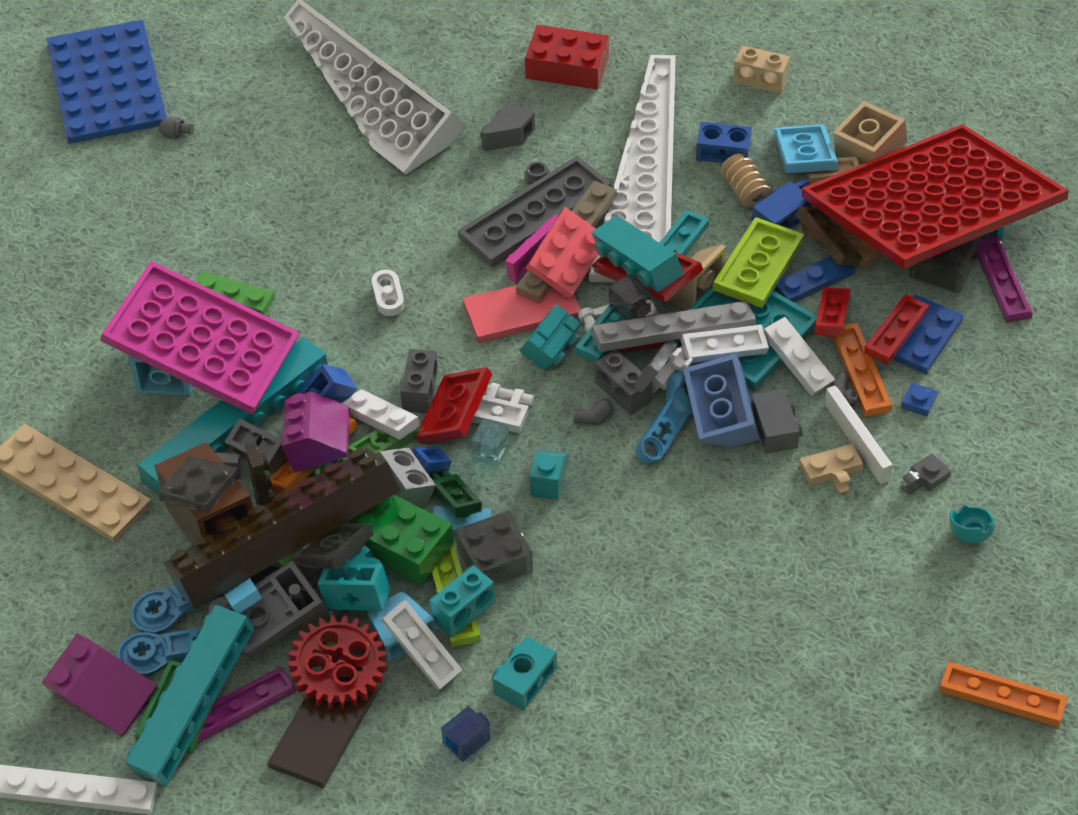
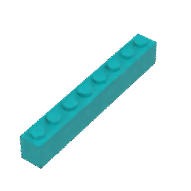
M302 337L292 347L253 415L220 400L137 464L141 481L163 498L154 465L205 442L208 443L215 453H224L230 448L225 443V440L239 418L256 427L262 426L269 416L276 411H281L285 407V399L301 391L322 364L328 365L326 353L308 339Z

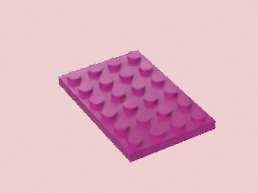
M150 261L103 331L100 341L253 415L298 339L300 332Z

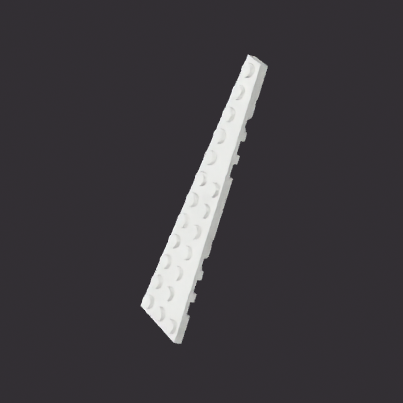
M676 55L650 56L644 83L640 91L639 102L636 105L634 120L631 123L629 138L626 141L614 188L617 189V197L609 207L604 220L605 224L617 215L657 242H660L671 229ZM597 255L594 262L598 260L601 256ZM591 266L589 282L619 283L594 272Z

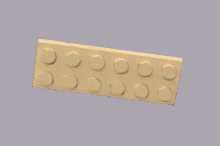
M25 423L0 446V473L114 543L152 506V501L147 496Z

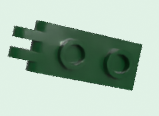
M447 470L440 471V476L436 472L429 474V477L435 484L433 493L455 518H464L471 514L482 512V501L457 474L451 475Z

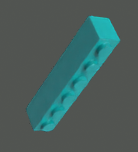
M215 605L212 612L205 617L203 628L197 638L190 643L187 656L183 663L174 671L171 684L161 694L156 710L152 717L146 720L140 738L128 752L125 763L135 775L152 782H157L161 786H167L255 630L247 616Z

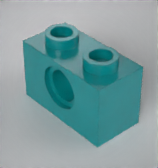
M526 636L520 644L514 645L503 666L499 665L492 675L494 695L524 711L557 669V652Z

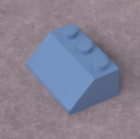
M737 353L683 368L700 442L737 447L760 440L744 372Z

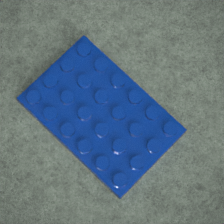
M143 20L46 38L68 144L157 127L162 119L167 118Z

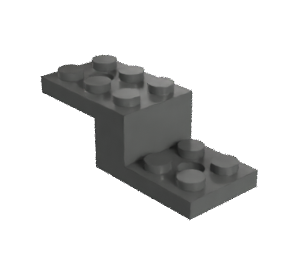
M330 556L304 574L300 572L291 560L255 585L262 596L261 600L240 613L247 616L255 629L244 648L250 659L298 625L307 633L309 632V623L317 628L319 626V618H322L325 623L328 621L330 623L331 615H334L337 621L351 611L327 610L318 582L326 563H333ZM230 603L224 606V608L234 611ZM256 613H266L263 621L259 623L252 622V618Z

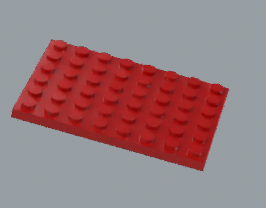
M961 124L803 187L801 197L905 269L1068 199L1069 190L964 124Z

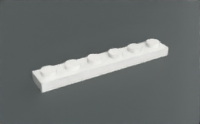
M0 765V798L151 815L158 791L157 782Z

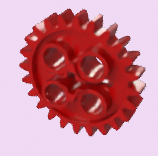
M331 615L330 623L327 624L322 618H319V627L316 628L309 623V633L300 631V641L293 640L292 647L294 651H289V660L291 662L288 663L289 672H293L291 674L292 683H297L298 693L306 690L305 698L307 701L315 696L316 706H320L325 700L328 701L329 709H332L335 702H339L341 709H344L345 701H350L355 707L357 706V697L367 701V690L376 693V683H383L382 673L387 671L385 663L387 661V653L383 651L384 642L378 641L377 631L369 634L368 623L360 628L358 618L351 624L347 623L346 615L343 616L341 622H337L335 616ZM326 642L336 643V645L331 647L325 646L324 644ZM355 652H362L364 654L361 657L352 656ZM317 666L324 668L322 671L319 672L311 670L312 668ZM342 677H349L352 679L349 682L339 681V679H341Z

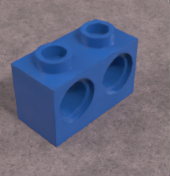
M701 122L697 139L696 160L724 163L729 157L738 153L748 158L752 127Z

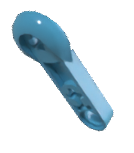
M676 371L669 377L666 387V400L636 445L635 454L639 461L644 464L650 465L658 461L670 446L685 420L693 415L690 398L685 394L687 385L683 371ZM661 427L665 429L664 435L659 439L656 438L661 431ZM645 444H649L654 448V457L647 455L644 450Z
M173 585L168 589L153 590L140 596L133 604L130 614L132 622L140 631L159 634L173 627L181 615L194 608ZM224 593L218 595L217 597L213 598L212 600H214V599H216V598H218V597H220V596H223ZM157 607L159 612L153 614L152 609Z
M203 627L161 635L150 632H139L130 635L121 642L117 650V658L141 675L149 676L168 664L169 660L183 662L188 654L190 643L197 638ZM146 650V655L139 656V651Z

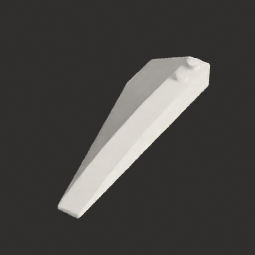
M297 0L284 16L296 36L303 43L306 51L314 59L317 67L324 74L323 76L339 100L345 105L348 113L359 126L358 128L362 134L370 140L369 144L403 173L408 174L450 146L466 126L451 111L304 1Z

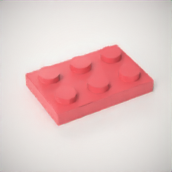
M565 207L532 256L526 269L570 299L598 255L593 246L595 240L591 233L596 228Z

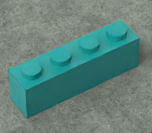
M617 215L591 232L595 240L593 246L598 255L608 258L615 267H621L630 277L634 276L639 279L645 287L649 286L659 292L684 275L675 252Z

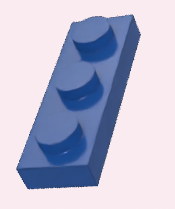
M829 256L780 279L774 289L778 294L795 303L822 290L824 287H829L854 275L856 268L854 266H839L832 261V256Z

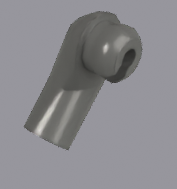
M839 372L835 376L833 386L835 385L840 390L850 406L853 407L858 401V394H851L852 389L847 390L849 376L846 373Z

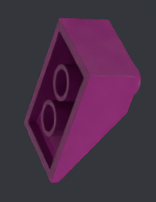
M79 633L74 636L41 682L54 696L122 737L127 733L158 689V686Z

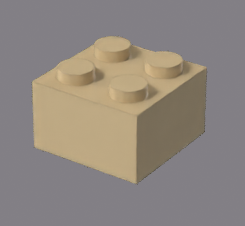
M863 101L833 132L835 153L842 157L857 156L859 165L899 150L907 142L906 121Z

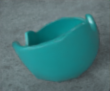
M963 505L956 513L953 509L950 511V530L957 540L967 545H974L985 541L993 534L995 521L988 510L981 507Z

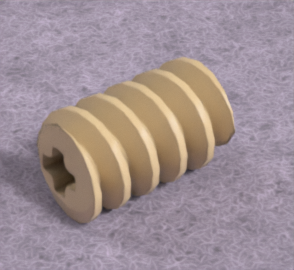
M738 153L729 157L723 163L721 174L744 207L753 208L758 201L764 200L772 194L771 188L763 179L761 173L758 172L751 159L745 158L743 154Z

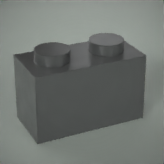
M785 389L752 394L751 404L765 454L798 448L799 437L803 436L800 420H795L794 402L792 399H788Z

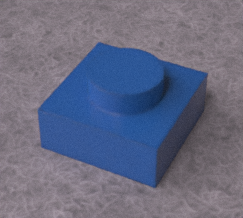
M911 382L902 401L901 408L928 417L937 398L938 391Z
M438 446L414 448L413 454L427 473L443 470L449 471L452 461Z

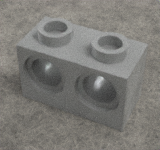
M410 448L380 451L379 456L388 462L401 490L395 495L418 507L428 506L435 484Z

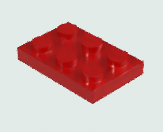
M484 367L444 375L416 435L417 440L421 444L465 437L493 375L491 371Z

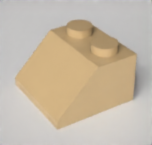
M720 244L699 250L691 259L701 262L703 271L671 297L669 301L685 310H689L713 286L714 280L725 265L726 246Z

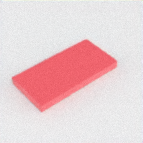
M516 286L463 298V305L478 343L534 330L555 305H559L568 312V315L573 316L575 319H579L578 313L581 310L574 294L568 299L552 287L540 303L516 294Z

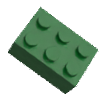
M396 495L354 517L346 527L347 536L351 535L371 550V558L378 559L383 566L420 585L424 583L454 545L452 523Z

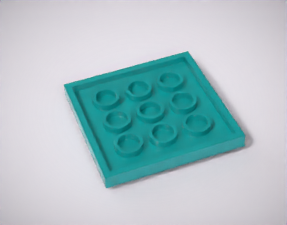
M712 286L689 310L743 301L713 291ZM774 291L763 308L748 303L756 317L755 325H762L763 330L783 317L787 318L803 340L815 328L817 315ZM681 339L674 340L678 346H682ZM769 343L767 354L738 357L746 384L754 390L783 362Z

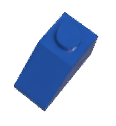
M322 364L299 393L314 392L342 403L353 395L357 387L346 370Z

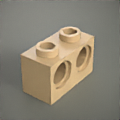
M742 45L734 64V83L782 94L789 78L790 56Z

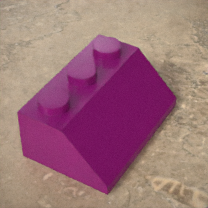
M314 392L299 393L285 399L282 448L294 473L348 457L350 410L347 405Z

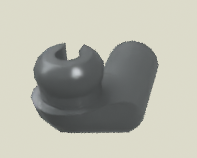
M601 399L589 410L575 409L574 423L601 424L613 412L611 401Z

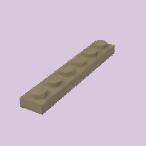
M593 181L572 212L595 228L616 199L617 189ZM527 271L516 286V294L540 303L551 286L530 271Z

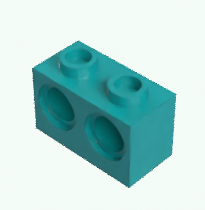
M474 565L430 599L431 616L434 619V623L453 638L495 604L494 582Z

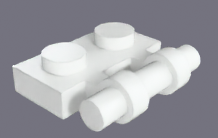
M492 383L487 386V390L482 397L472 422L520 434L529 414V406H533L535 396L526 394L525 390L517 388L515 391L501 388L500 384Z

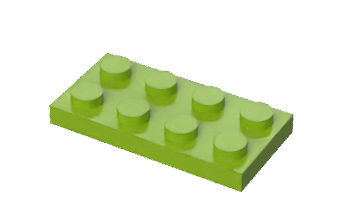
M755 217L714 280L712 290L763 308L802 245L804 234Z

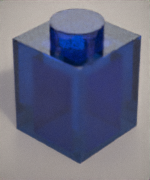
M467 706L441 727L442 743L464 762L490 741V723L481 712L476 713L471 707Z

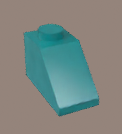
M541 449L535 454L530 473L531 496L559 500L569 453Z

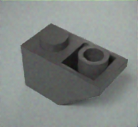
M509 101L502 109L497 111L491 122L482 128L480 133L482 149L489 151L522 145L535 130V112Z

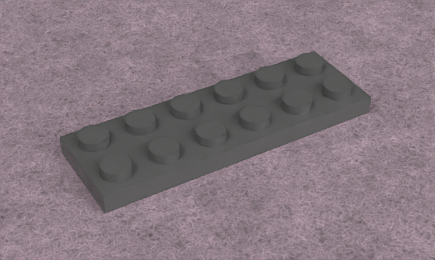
M576 156L458 230V238L492 267L514 253L555 214L559 215L565 207L572 211L593 181L610 187L611 183Z

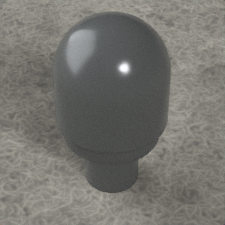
M167 117L159 123V131L165 137L178 138L183 136L179 133L193 134L194 125L186 124L180 118Z

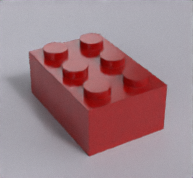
M536 25L525 56V79L598 90L609 58V35Z

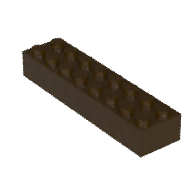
M368 448L357 449L349 455L348 459L340 463L328 465L324 472L318 476L302 480L295 489L277 494L273 501L265 506L252 508L247 513V516L242 519L226 523L219 532L201 537L196 541V545L189 549L176 551L170 556L169 560L164 562V565L177 591L196 609L400 492L401 490L388 462Z

